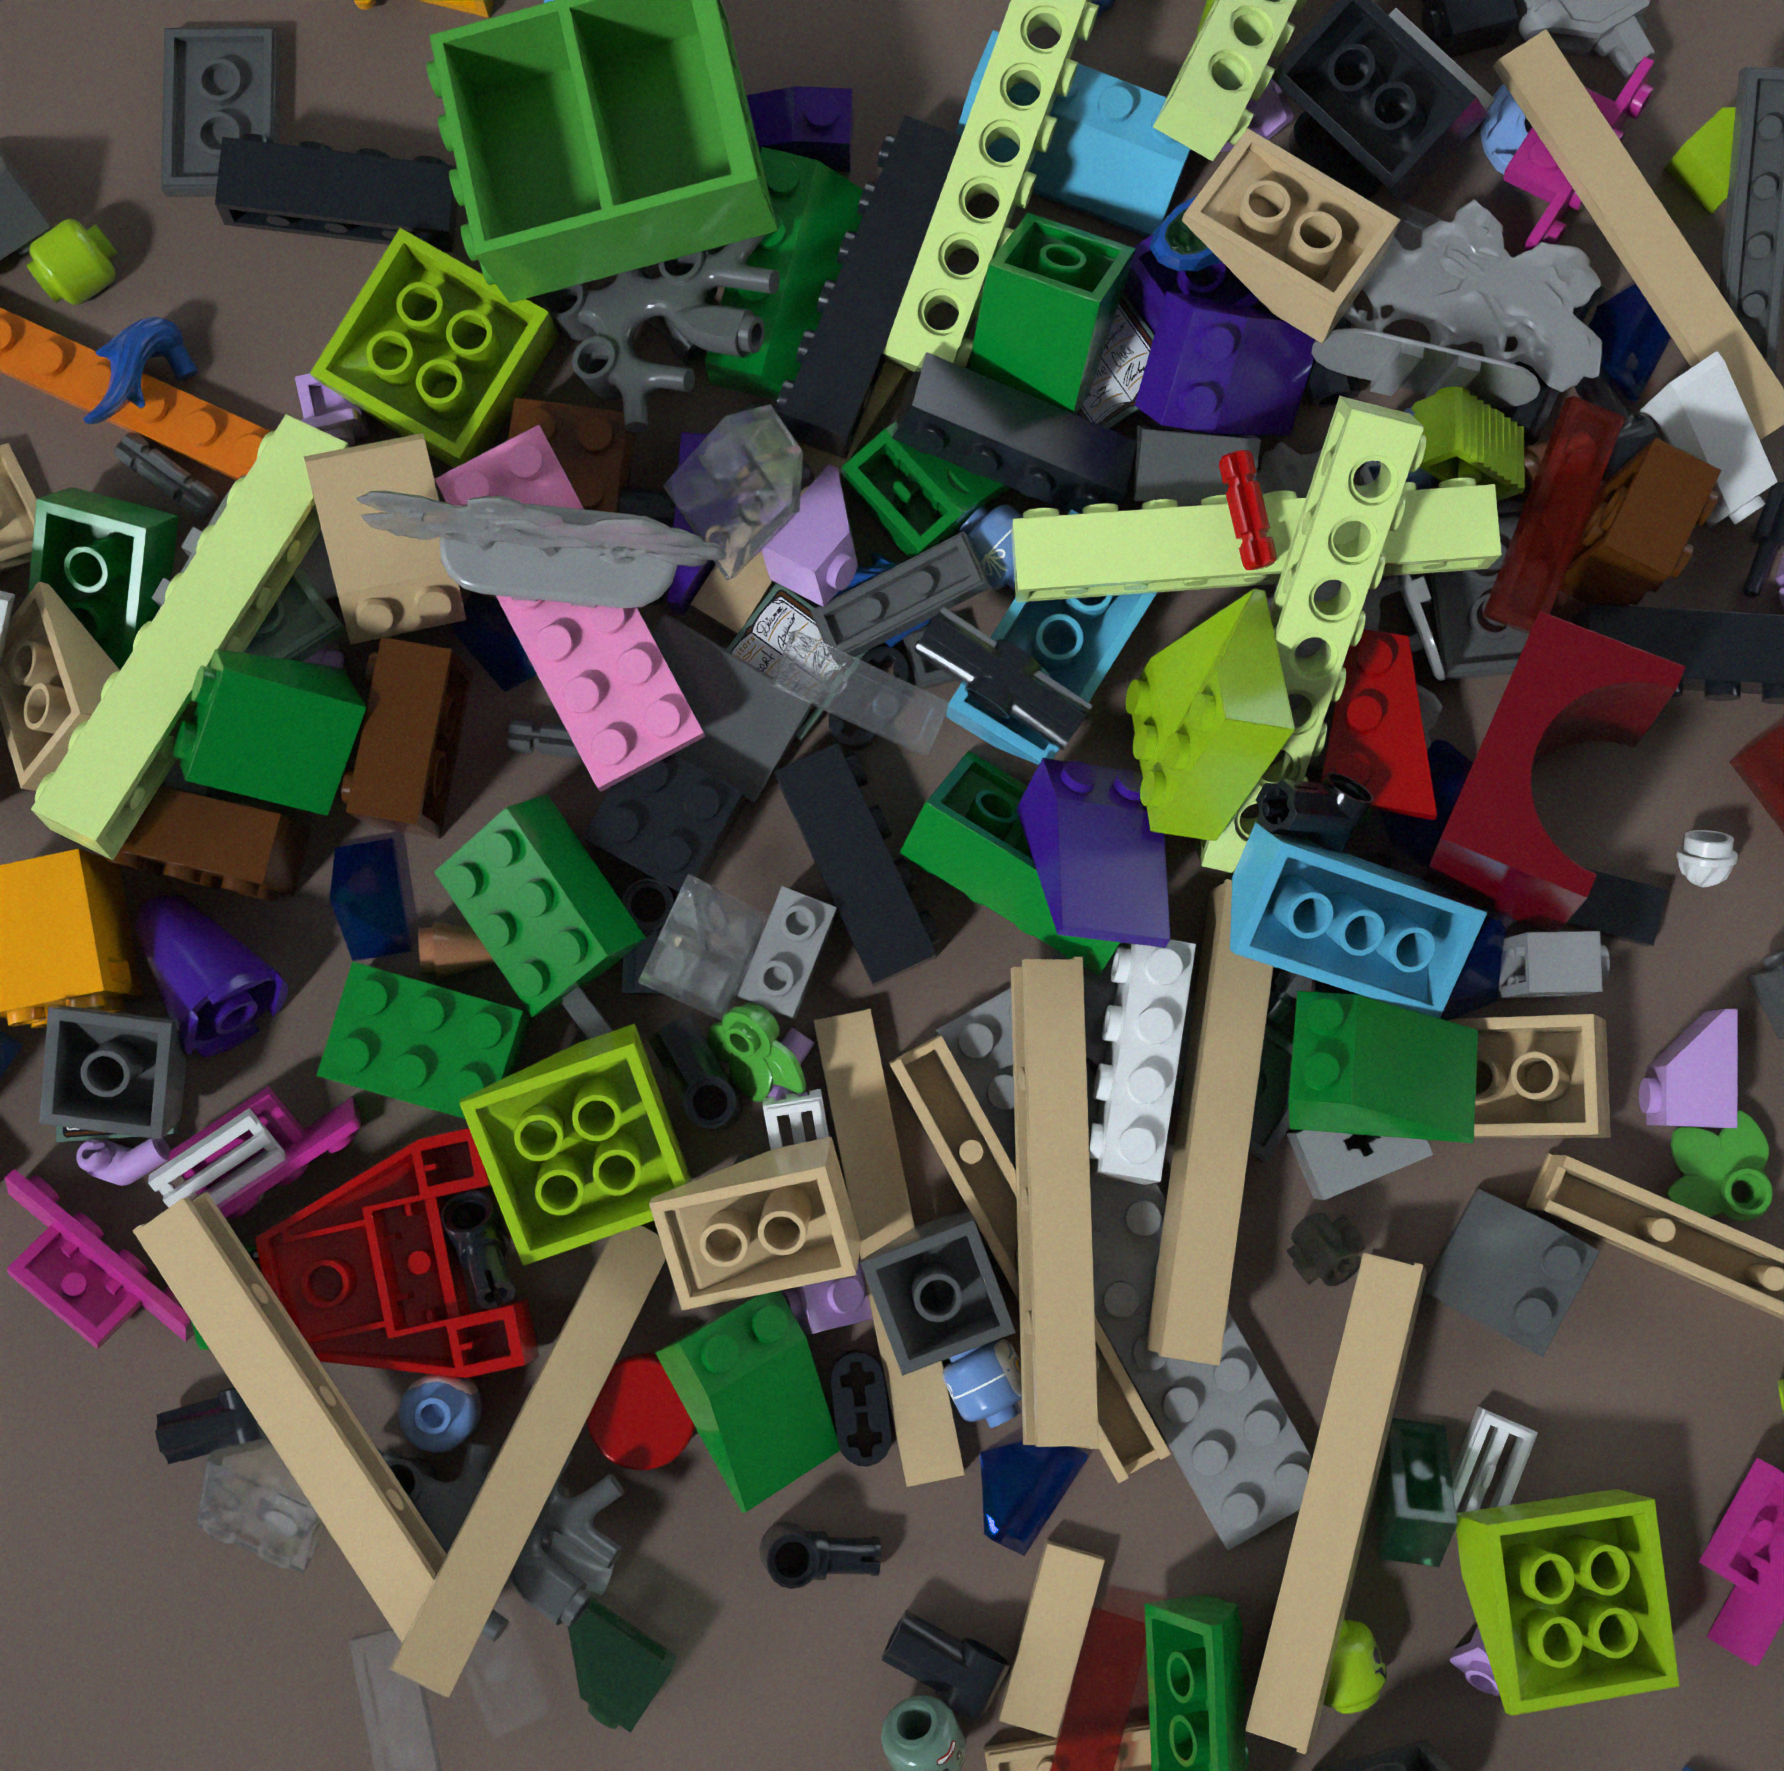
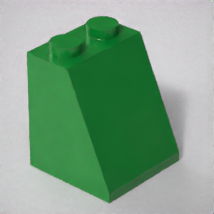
M1027 213L988 264L968 370L1076 415L1090 394L1136 249Z
M215 649L209 667L200 666L193 683L192 701L197 702L191 722L183 721L180 724L174 740L173 756L178 758L185 780L328 816L366 710L364 702L345 670L328 665Z

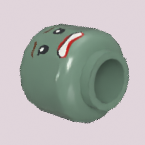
M914 1695L901 1700L889 1711L882 1724L881 1743L884 1754L893 1771L961 1770L966 1755L965 1738L954 1712L942 1700L930 1695Z

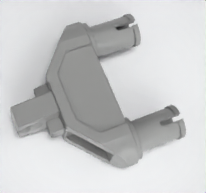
M1514 0L1517 13L1520 16L1517 23L1519 26L1518 31L1525 41L1547 29L1562 54L1587 57L1597 52L1601 57L1607 55L1625 78L1634 73L1644 56L1652 59L1655 54L1644 33L1647 25L1642 17L1649 6L1650 0Z

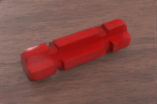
M1238 450L1221 457L1219 469L1223 484H1229L1228 492L1225 494L1236 539H1242L1243 542L1241 547H1239L1242 564L1246 570L1264 569L1274 564L1277 559V553L1273 537H1267L1266 534L1268 529H1270V524L1260 483L1253 480L1254 474L1257 473L1253 454L1249 450Z

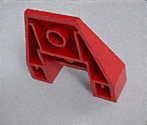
M469 1128L416 1140L255 1237L262 1275L319 1362L468 1378L523 1366L539 1357L528 1298L499 1304L495 1308L470 1310L462 1266L441 1222L442 1209L448 1202L447 1195L491 1185Z

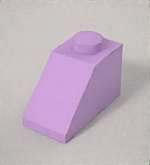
M830 464L759 543L770 580L822 607H825L839 590H844L851 583L858 568L839 470Z
M1720 1009L1703 1012L1647 1066V1078L1642 1079L1639 1087V1104L1641 1111L1646 1113V1125L1737 1128L1738 1009Z

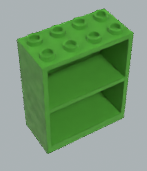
M554 0L429 35L434 60L426 62L427 73L436 97L443 99L446 113L438 116V126L448 152L454 151L457 165L456 169L449 170L450 183L459 206H465L468 223L461 225L464 247L471 261L479 260L487 284H496L509 303L778 231L732 32L722 0Z

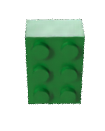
M548 794L506 807L434 871L532 1017L563 1002L562 998L576 987L586 988L646 939Z
M352 961L316 1076L465 1119L459 1103L460 1099L516 1073L533 1017L526 1011Z

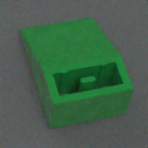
M894 422L841 467L843 487L906 556L911 559L959 534L962 525L978 508L983 506L987 509L1011 487L984 476L974 475L965 468L931 454L921 453L907 444L892 439L896 422Z

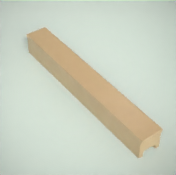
M1230 879L1224 880L1223 884L1211 889L1209 893L1186 1069L1183 1079L1146 1350L1158 1352L1161 1357L1220 1366L1273 973V966L1234 954L1230 950L1232 880Z
M1073 957L1071 959L1022 960V967L1011 968L1023 1445H1035V1447L1073 1446L1099 1449L1083 957Z
M937 1035L888 1063L1019 1302L1016 1170L942 1035L940 1037ZM1095 1316L1099 1450L1119 1484L1128 1479L1129 1474L1158 1458L1162 1460L1171 1455Z
M1547 1153L1525 1207L1784 1320V1250L1574 1158Z
M208 1192L203 1193L193 1201L189 1197H184L149 1223L139 1225L132 1231L400 1641L403 1642L447 1554Z
M1364 1252L1245 1730L1297 1748L1296 1752L1305 1755L1313 1750L1333 1659L1339 1642L1427 1275L1426 1269L1422 1264L1414 1263V1265Z

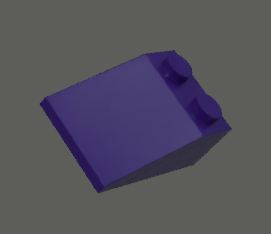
M1167 291L1135 406L1159 424L1211 434L1290 435L1314 360L1311 352L1315 339L1277 317L1271 311Z
M1042 758L1022 796L1016 811L1058 935L1166 948L1169 943L1170 923L1164 833L1150 831L1147 806H1144L1140 799V788L1143 780L1140 772L1132 769L1120 770L1088 765L1080 761Z

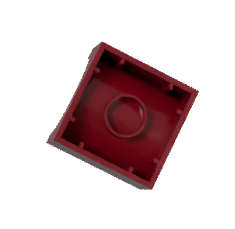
M1539 611L1423 880L1456 891L1475 904L1543 932H1558L1587 899L1597 874L1572 861L1553 843L1546 833L1537 815L1532 797V766L1548 754L1576 743L1606 741L1635 748L1676 691L1686 666Z

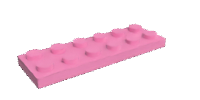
M540 425L434 479L445 501L452 505L464 506L468 504L467 500L476 497L504 496L526 504L584 509ZM496 595L600 792L706 737L637 607L615 608L596 606V608L572 606L571 603L546 600L532 602L513 600L508 596Z

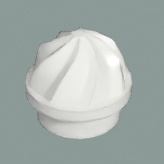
M1710 830L1686 832L1684 845L1679 846L1676 853L1681 873L1691 883L1703 888L1725 881L1738 860V854L1733 850L1734 838L1728 834Z

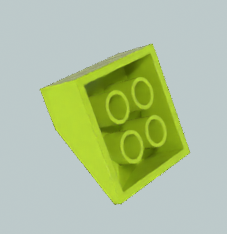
M400 228L309 374L400 436L405 437L423 433L428 454L456 468L489 451L513 411L514 398L522 397L559 334L547 310L527 299L509 303L496 284H487L483 274Z
M1251 590L1152 656L1140 677L1134 679L1128 687L1126 710L1129 714H1132L1135 732L1133 755L1136 759H1139L1143 777L1140 799L1141 803L1147 806L1151 832L1217 841L1295 730L1264 590Z
M635 1024L579 1042L460 1099L461 1109L523 1266L652 1222L654 1218L649 1205L650 1199L693 1181Z
M1612 1489L1454 1514L1462 1578L1505 1713L1513 1716L1680 1686L1655 1499L1620 1489Z

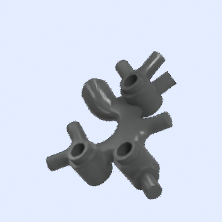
M765 234L728 244L716 254H709L705 250L659 263V270L662 276L655 279L646 278L642 274L641 269L638 268L617 274L614 283L607 288L586 290L579 284L527 298V300L547 310L553 322L567 337L574 340H585L576 348L573 354L572 366L575 373L598 397L605 400L623 398L625 430L632 433H640L648 429V395L657 388L690 392L694 386L695 374L690 368L648 362L640 359L633 348L634 334L638 327L649 318L664 316L669 318L678 332L694 345L714 353L746 357L749 353H757L763 344L765 334L763 320L760 317H755L754 313L749 309L709 305L707 302L714 298L718 286L775 294L779 287L780 276L777 270L752 267L746 264L748 257L767 235Z
M468 1442L461 1475L451 1482L438 1481L434 1467L425 1459L417 1457L404 1458L393 1449L384 1453L377 1448L445 1553L448 1554L487 1477L492 1446ZM569 1454L508 1579L520 1597L532 1608L554 1624L560 1625L564 1622L571 1628L583 1616L592 1601L593 1595L585 1590L587 1584L544 1553L542 1540L547 1533L557 1532L609 1569L620 1556L623 1547L595 1528L594 1517L599 1511L622 1496L624 1491L618 1480L612 1474H609L585 1492L573 1498H565L564 1489L559 1480L573 1459ZM411 1473L415 1478V1487L412 1491L407 1483ZM492 1609L481 1633L495 1642L505 1631L509 1620Z

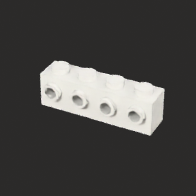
M1170 939L1166 948L1123 943V947H1118L1115 952L1111 971V981L1117 983L1114 1005L1107 1007L1102 1029V1039L1108 1041L1105 1064H1099L1094 1080L1093 1098L1099 1100L1096 1123H1090L1088 1127L1090 1175L1143 1185L1161 1182L1196 944Z

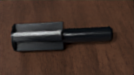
M1777 482L1770 487L1752 537L1753 542L1759 544L1742 590L1748 597L1755 598L1760 595L1775 551L1781 550V547L1784 546V482Z

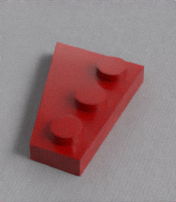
M1364 629L1358 644L1355 647L1349 646L1343 663V667L1346 669V680L1342 694L1335 704L1321 783L1327 773H1339L1360 783L1372 794L1374 801L1369 809L1436 820V805L1409 636Z

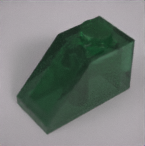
M1392 1418L1379 1471L1375 1506L1379 1559L1440 1567L1457 1527L1446 1425Z
M593 1597L580 1620L573 1627L570 1628L568 1626L580 1698L589 1704L587 1710L598 1722L611 1729H617L620 1725L631 1733L671 1673L677 1655Z

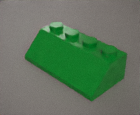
M762 147L760 156L778 231L769 233L763 238L748 257L746 264L752 267L777 270L780 276L779 287L775 294L729 287L724 288L720 305L749 309L754 313L755 317H760L765 328L764 340L757 353H749L746 357L708 351L705 365L710 385L777 401L784 381L786 379L795 381L802 364L796 362V356L806 329L816 331L822 314L817 312V305L823 286L827 279L836 282L843 266L837 263L843 238L848 230L857 232L862 216L857 215V210L863 189L816 159Z
M968 750L925 802L899 853L915 862L925 872L938 876L964 892L975 903L985 905L1014 923L1022 932L1035 936L1061 952L1067 959L1083 957V967L1100 976L1120 942L1057 934L1016 810L1028 786Z
M1206 1594L1144 1603L1152 1771H1246L1249 1764V1751L1245 1742L1243 1706L1246 1702V1689L1242 1680L1240 1645L1243 1640V1627L1239 1618V1605Z

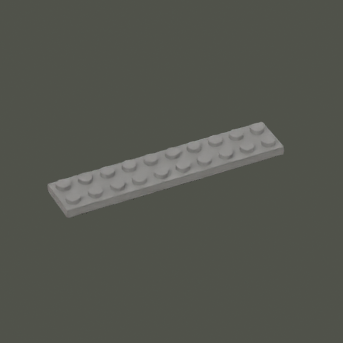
M1010 988L938 1028L936 1033L939 1037L942 1035L1016 1170L1012 1002ZM1086 1062L1089 1127L1090 1123H1096L1099 1100L1093 1098L1095 1074L1089 1063ZM1090 1175L1095 1316L1224 1547L1229 1551L1300 1509L1312 1457L1228 1309L1220 1366L1161 1357L1158 1352L1146 1350L1166 1199L1156 1183L1143 1185Z

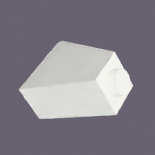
M1716 351L1667 384L1634 415L1636 416L1641 413L1647 415L1656 427L1660 440L1722 470L1712 491L1719 494V498L1712 513L1705 521L1710 528L1727 516L1736 525L1765 505L1759 495L1778 482L1727 365L1719 352Z

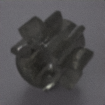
M1314 1213L1304 1218L1294 1228L1291 1235L1294 1246L1287 1249V1253L1294 1261L1292 1265L1308 1285L1320 1277L1325 1285L1337 1286L1348 1281L1359 1270L1361 1257L1358 1253L1363 1251L1365 1246L1359 1239L1360 1233L1346 1215L1342 1214L1332 1222L1327 1214Z

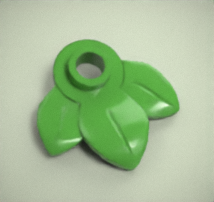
M745 1003L742 1007H734L723 1017L722 1022L714 1023L708 1030L707 1041L717 1059L729 1063L732 1081L739 1091L750 1100L762 1102L763 1098L769 1096L774 1084L798 1094H803L806 1091L805 1077L796 1056L776 1040L779 1036L778 1023L773 1015L761 1005Z
M1738 1110L1737 1128H1722L1719 1135L1696 1127H1678L1674 1129L1671 1138V1155L1677 1168L1684 1176L1678 1178L1666 1192L1672 1202L1707 1217L1722 1213L1727 1218L1736 1221H1751L1759 1218L1767 1211L1773 1196L1771 1182L1763 1171L1769 1156V1145L1765 1135L1749 1115ZM1739 1180L1747 1187V1196L1742 1202H1737L1732 1196V1187Z

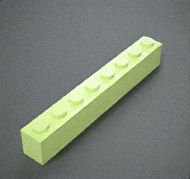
M287 414L275 431H270L265 435L258 449L257 460L246 477L239 478L233 484L227 498V506L215 525H209L202 532L197 543L196 554L184 573H178L169 583L165 594V602L153 621L146 622L138 631L133 644V652L120 671L112 673L105 682L101 693V701L88 721L80 723L72 733L68 744L69 751L56 771L47 774L39 784L35 794V803L31 810L50 830L114 860L177 760V757L173 756L174 740L180 724L183 721L191 722L197 702L192 701V688L198 669L202 665L209 667L215 649L245 652L321 531L304 456L349 448L347 442Z
M1454 478L1439 483V488L1416 490L1415 483L1405 482L1402 495L1405 496L1406 503L1402 520L1394 532H1388L1381 552L1385 555V567L1382 576L1488 569L1502 555L1495 484L1476 485L1474 478ZM1286 490L1263 494L1270 529H1268L1266 534L1267 537H1273L1277 559L1273 565L1259 570H1246L1243 567L1239 547H1241L1243 542L1242 539H1236L1226 495L1204 498L1201 500V505L1178 507L1176 500L1159 499L1143 503L1142 510L1118 511L1117 505L1103 503L1084 507L1082 509L1083 514L1059 515V511L1055 508H1036L1025 511L1023 518L1013 519L1011 530L1016 602L1278 584L1306 498H1297L1296 492ZM1348 521L1342 524L1336 530L1333 542L1336 544H1346L1354 540L1359 534L1361 522Z

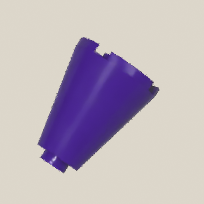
M159 895L150 899L141 907L138 913L139 917L134 925V931L170 1020L176 1021L181 1046L186 1053L191 1055L192 1049H196L201 1057H211L228 1051L260 1031L254 1021L266 1010L273 1017L280 1011L288 996V984L280 973L181 895Z

